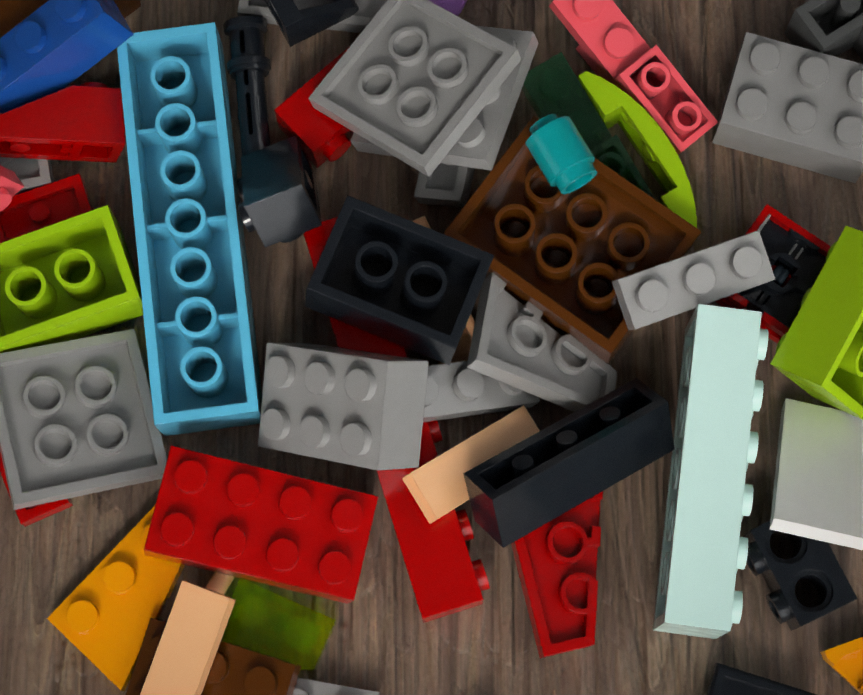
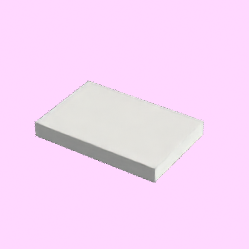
M788 398L785 399L781 409L770 530L863 550L862 419L838 409Z

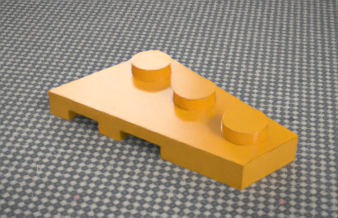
M155 506L47 618L121 691L126 690L131 680L132 671L135 667L150 618L158 619L167 598H170L185 566L144 555V546Z

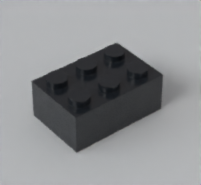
M347 195L307 286L305 307L450 365L494 255Z

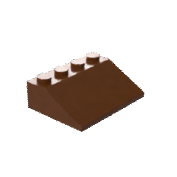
M533 116L443 234L493 254L494 258L486 277L492 272L507 283L504 290L524 305L530 301L543 312L540 319L562 335L571 334L605 363L609 364L633 332V330L628 331L612 281L685 256L701 234V231L596 158L593 166L597 171V175L581 188L568 194H561L557 186H550L525 144L532 135L529 131L530 127L540 120Z

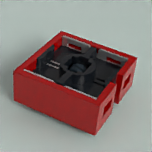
M766 204L746 234L759 230L776 280L715 302L723 307L762 312L760 328L768 329V338L778 344L781 337L788 332L801 308L803 296L814 285L826 263V256L831 246Z

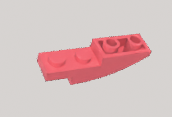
M553 0L549 5L550 9L578 42L579 45L576 51L597 76L616 85L641 105L657 122L678 154L682 153L718 123L657 45L650 48L613 0Z

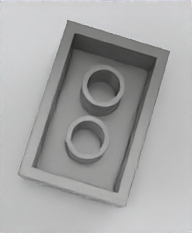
M746 32L736 57L712 143L856 183L863 172V64Z
M267 343L258 447L377 471L418 468L429 361L312 343Z

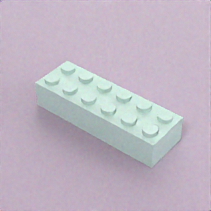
M698 304L685 328L673 437L675 450L672 451L653 631L717 639L731 631L732 623H740L743 608V592L735 590L737 571L738 569H745L748 556V538L740 537L743 516H750L754 492L753 484H746L745 479L748 463H755L759 441L758 432L750 431L753 412L760 411L764 389L763 380H756L755 376L758 361H764L766 357L769 336L768 329L760 328L762 315L760 311Z

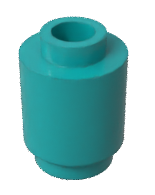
M549 114L530 127L529 131L532 135L525 144L550 186H557L561 194H568L581 188L597 175V171L593 166L595 157L569 116L558 118L556 114Z

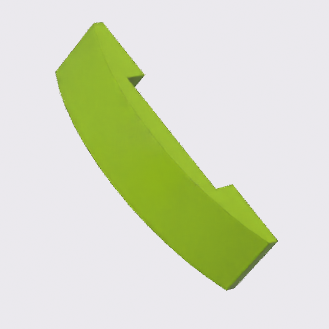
M589 71L578 75L575 95L602 133L618 123L666 193L660 197L659 203L697 228L695 201L686 171L676 150L657 122L641 105L616 85Z

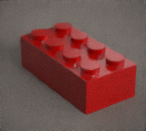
M171 446L144 546V555L348 604L355 599L378 496Z

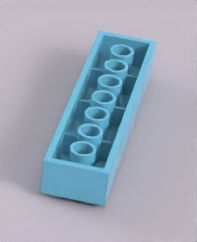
M215 22L135 32L133 36L117 47L154 425L164 436L260 424L262 387L244 228L238 209V204L241 202L237 185L238 175L223 45Z

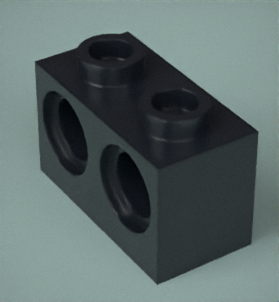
M770 521L751 529L742 536L748 538L746 562L755 576L762 574L771 593L766 595V599L773 615L780 624L787 622L791 631L858 599L828 542L770 530ZM773 533H782L791 539L794 552L790 559L779 558L772 552L770 537ZM798 580L810 581L817 588L818 601L814 607H806L797 600L795 585Z

